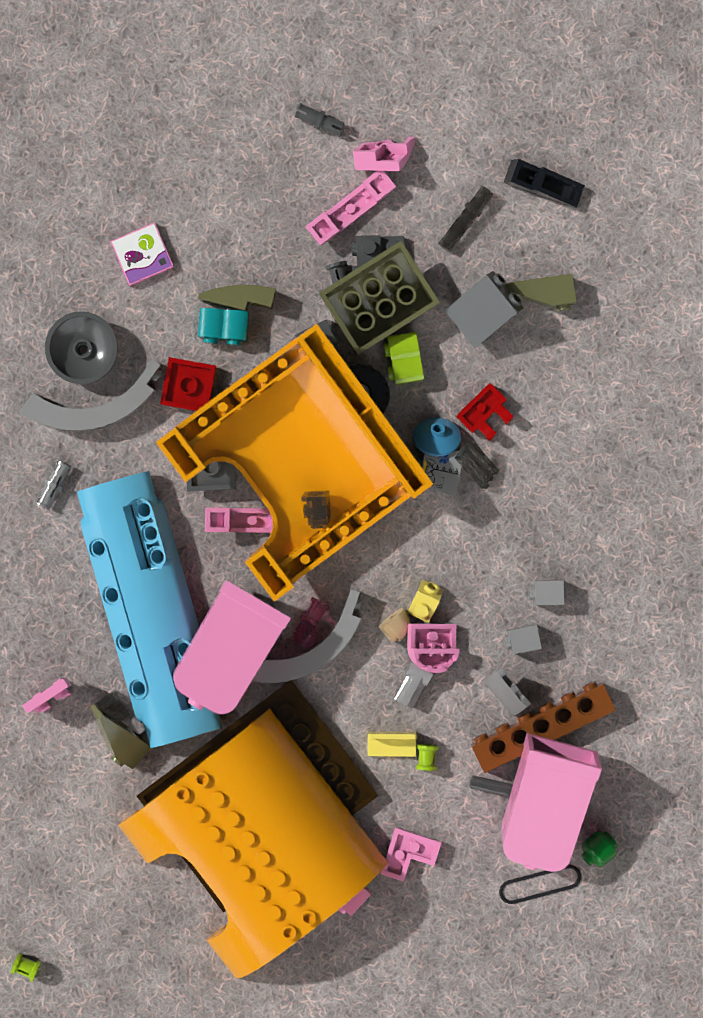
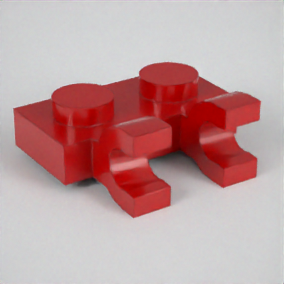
M489 383L456 415V418L472 434L478 429L490 442L496 436V432L485 421L496 413L507 425L514 416L503 406L507 399Z

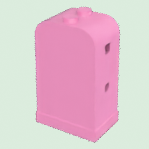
M227 580L224 581L219 589V594L173 674L176 688L180 693L190 698L188 700L189 704L200 710L206 707L217 714L229 713L237 706L280 633L291 619Z
M527 733L501 825L503 850L508 859L523 864L528 869L537 870L539 868L556 872L564 869L570 862L602 768L597 751Z

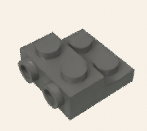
M356 236V242H352V256H357V266H352V271L399 241H402L405 246L404 236Z
M225 461L213 462L205 466L202 471L187 481V491L236 489L235 466Z

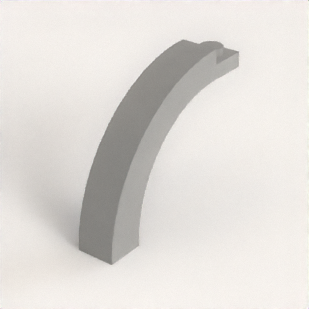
M152 359L139 379L127 392L101 406L85 409L66 408L52 404L36 393H32L19 412L42 425L60 430L92 431L106 428L129 418L153 397L156 391L149 387L151 382L155 384L163 374L160 370L163 366Z
M351 588L338 623L321 643L297 656L281 659L265 658L252 681L261 683L291 681L309 675L332 661L348 644L359 625L361 617L353 615V611H359L363 598L359 597L360 591Z

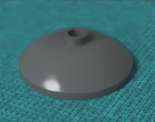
M90 312L69 313L58 319L47 334L45 355L48 364L60 378L70 383L90 384L102 379L110 372L117 359L118 342L115 332L103 318ZM82 345L88 347V351L85 354L80 353Z

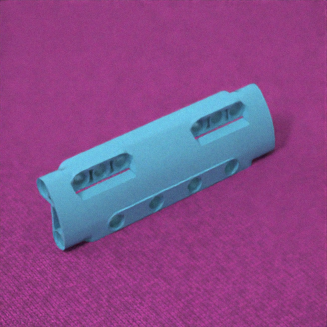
M150 471L77 491V495L84 516L81 519V529L137 720L144 724L150 748L204 734L222 728L223 725L220 714L214 713L206 707L200 710L189 704L190 708H188L185 695L180 693L174 684L173 674L176 664L170 645L173 647L178 664L196 634L199 624L164 503L155 496ZM130 505H132V508H133V512H134V515H135V519H136V522H137V526H138V529H139V532H140V536H141V539H142V543H143V546H144V550H145L146 557H147L148 564H149V567H150V568H148L147 563H146V559H145V556H144V552H143L142 545H141V542H140V539H139V535H138V532H137V528H136V525H135V521H134V518H133V514H132Z

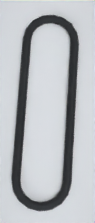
M567 865L564 869L571 868L577 873L578 878L574 884L516 900H507L503 896V889L506 885L552 872L546 870L504 882L500 886L499 896L505 903L515 904L576 887L580 883L581 873L577 867Z

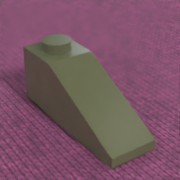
M573 274L506 283L511 293H516L519 298L548 308H556L557 312L571 310V305H575L577 302Z
M92 704L90 708L105 744L113 754L112 760L121 767L125 764L133 769L149 751L150 745L142 735L100 707Z

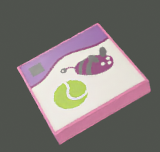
M155 222L111 241L129 286L174 268Z

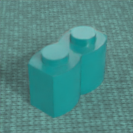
M200 308L198 337L203 339V343L217 344L218 340H226L227 345L241 346L242 342H247L248 311Z

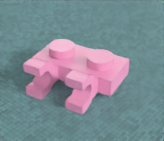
M67 677L60 678L51 687L43 692L40 691L22 706L27 714L33 710L36 714L40 711L45 712L52 707L47 702L54 697L57 701L60 698L65 699L72 694L67 689L72 684Z

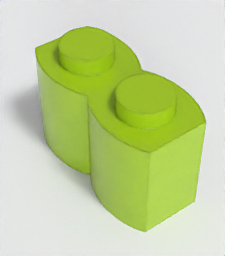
M416 332L388 336V342L383 343L385 356L391 358L392 366L387 367L389 380L394 381L395 386L424 381Z

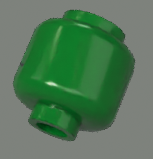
M596 831L582 843L581 847L584 853L581 856L589 866L594 864L601 868L617 855L616 848L618 845L608 832Z

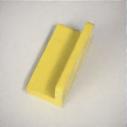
M368 731V756L416 757L417 734L416 732Z

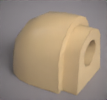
M400 608L386 618L378 627L392 643L397 640L400 642L408 633L410 618L404 608Z

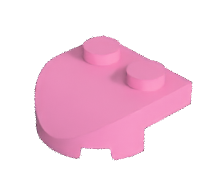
M408 624L407 649L412 662L427 672L442 673L447 671L453 662L457 661L460 649L456 648L457 624Z

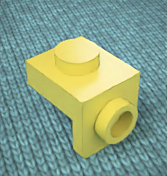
M422 580L407 613L429 623L444 590L433 582Z

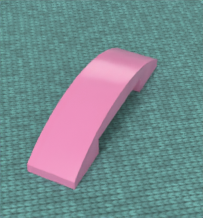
M376 171L363 181L362 185L327 212H323L305 228L321 246L363 216L392 192L396 186L384 171Z
M205 508V532L271 533L273 527L272 516L268 509Z

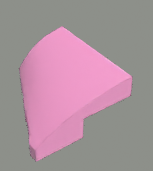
M407 137L404 143H394L391 139L362 143L353 151L355 170L400 171L411 155L415 144L414 137Z

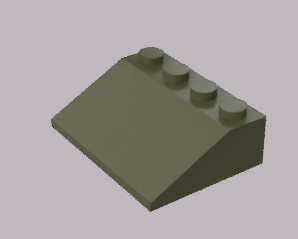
M399 241L319 292V295L356 355L364 352L440 303L402 241Z

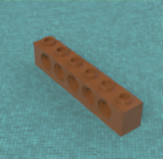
M596 681L590 682L583 686L584 691L575 694L574 691L567 693L561 697L562 701L554 705L552 702L546 703L539 707L540 712L533 715L530 712L525 713L517 718V723L512 725L504 723L495 728L496 733L489 736L487 733L475 737V743L470 745L483 772L486 773L522 755L524 741L516 742L513 738L517 730L522 729L526 731V734L529 733L555 740L616 711L604 684H597ZM584 698L591 700V707L587 711H582L579 707L580 701ZM561 709H568L570 712V716L566 721L558 720L557 714ZM540 719H545L548 722L547 729L542 732L537 731L535 728L536 722ZM502 740L505 746L501 752H494L492 750V743L494 741Z

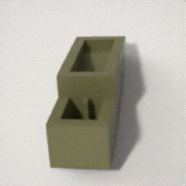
M231 285L202 292L199 294L198 299L202 302L233 310L247 311L249 304L272 310L277 290L276 288L260 285Z

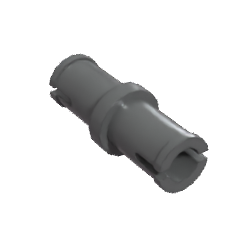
M300 103L298 109L307 114L305 115L297 111L295 118L314 125V128L317 130L321 128L339 137L341 130L332 127V125L343 128L345 122L326 115L323 110L319 112Z

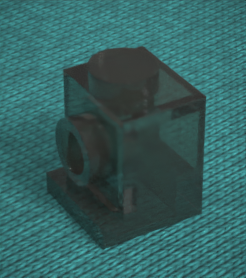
M306 491L301 497L302 502H307L303 506L304 518H308V526L310 525L312 529L324 528L331 520L329 491Z

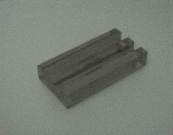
M467 439L455 456L457 462L482 489H487L489 487L488 482H492L494 479L493 474H498L500 471L473 440ZM464 454L470 459L471 463H472L475 467H477V469L484 475L483 478H482V477L480 476V474L473 468V466L465 459Z

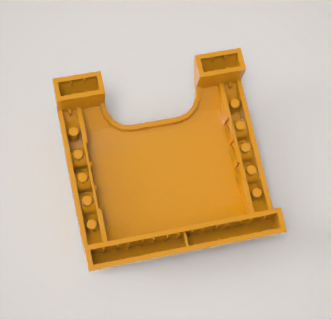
M317 324L264 360L155 442L185 482L202 471L205 466L213 462L225 461L233 464L268 508L272 516L273 527L268 539L248 557L245 563L274 602L294 588L293 583L410 497L416 498L433 485L427 474Z
M270 708L140 810H136L118 824L147 863L165 854H178L185 857L193 864L223 903L227 911L228 923L208 937L206 941L235 978H241L254 972L280 955L348 903L388 864L383 854Z

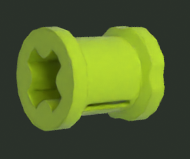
M417 744L419 761L416 769L437 771L435 758L439 746Z
M18 953L11 973H18L28 977L29 981L33 982L40 968L41 961H32Z

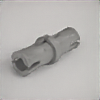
M57 460L49 479L44 481L45 486L35 502L36 504L50 510L58 491L63 489L61 485L71 469L69 465Z

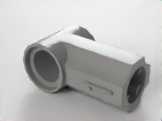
M411 661L405 673L406 677L394 699L405 706L413 708L424 686L428 685L434 673L420 669Z

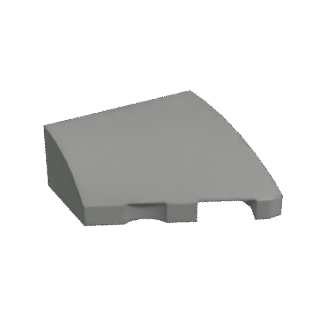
M497 668L492 674H487L481 681L509 712L515 716L526 709L531 703L505 675V671L502 668Z

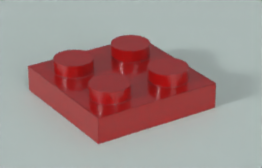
M168 357L160 405L197 411L211 400L217 366Z

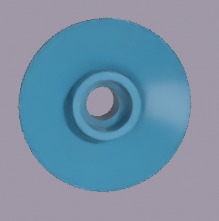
M439 417L428 418L421 421L415 427L413 441L416 447L427 455L446 456L453 453L459 447L461 432L457 425L450 420Z

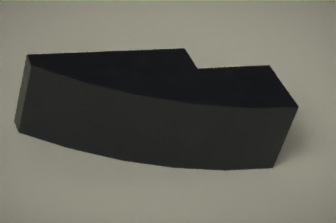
M521 159L511 160L503 182L528 193L573 208H577L585 186L547 168H539Z

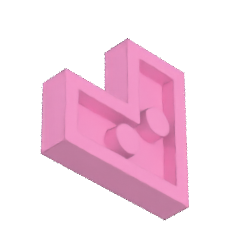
M395 827L385 857L388 864L380 872L381 875L404 882L411 859L434 866L441 841Z

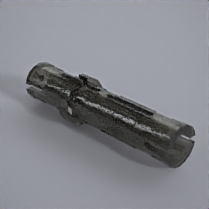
M481 186L469 203L466 202L464 210L438 242V245L450 253L476 217H480L482 214L481 210L494 194L486 187Z

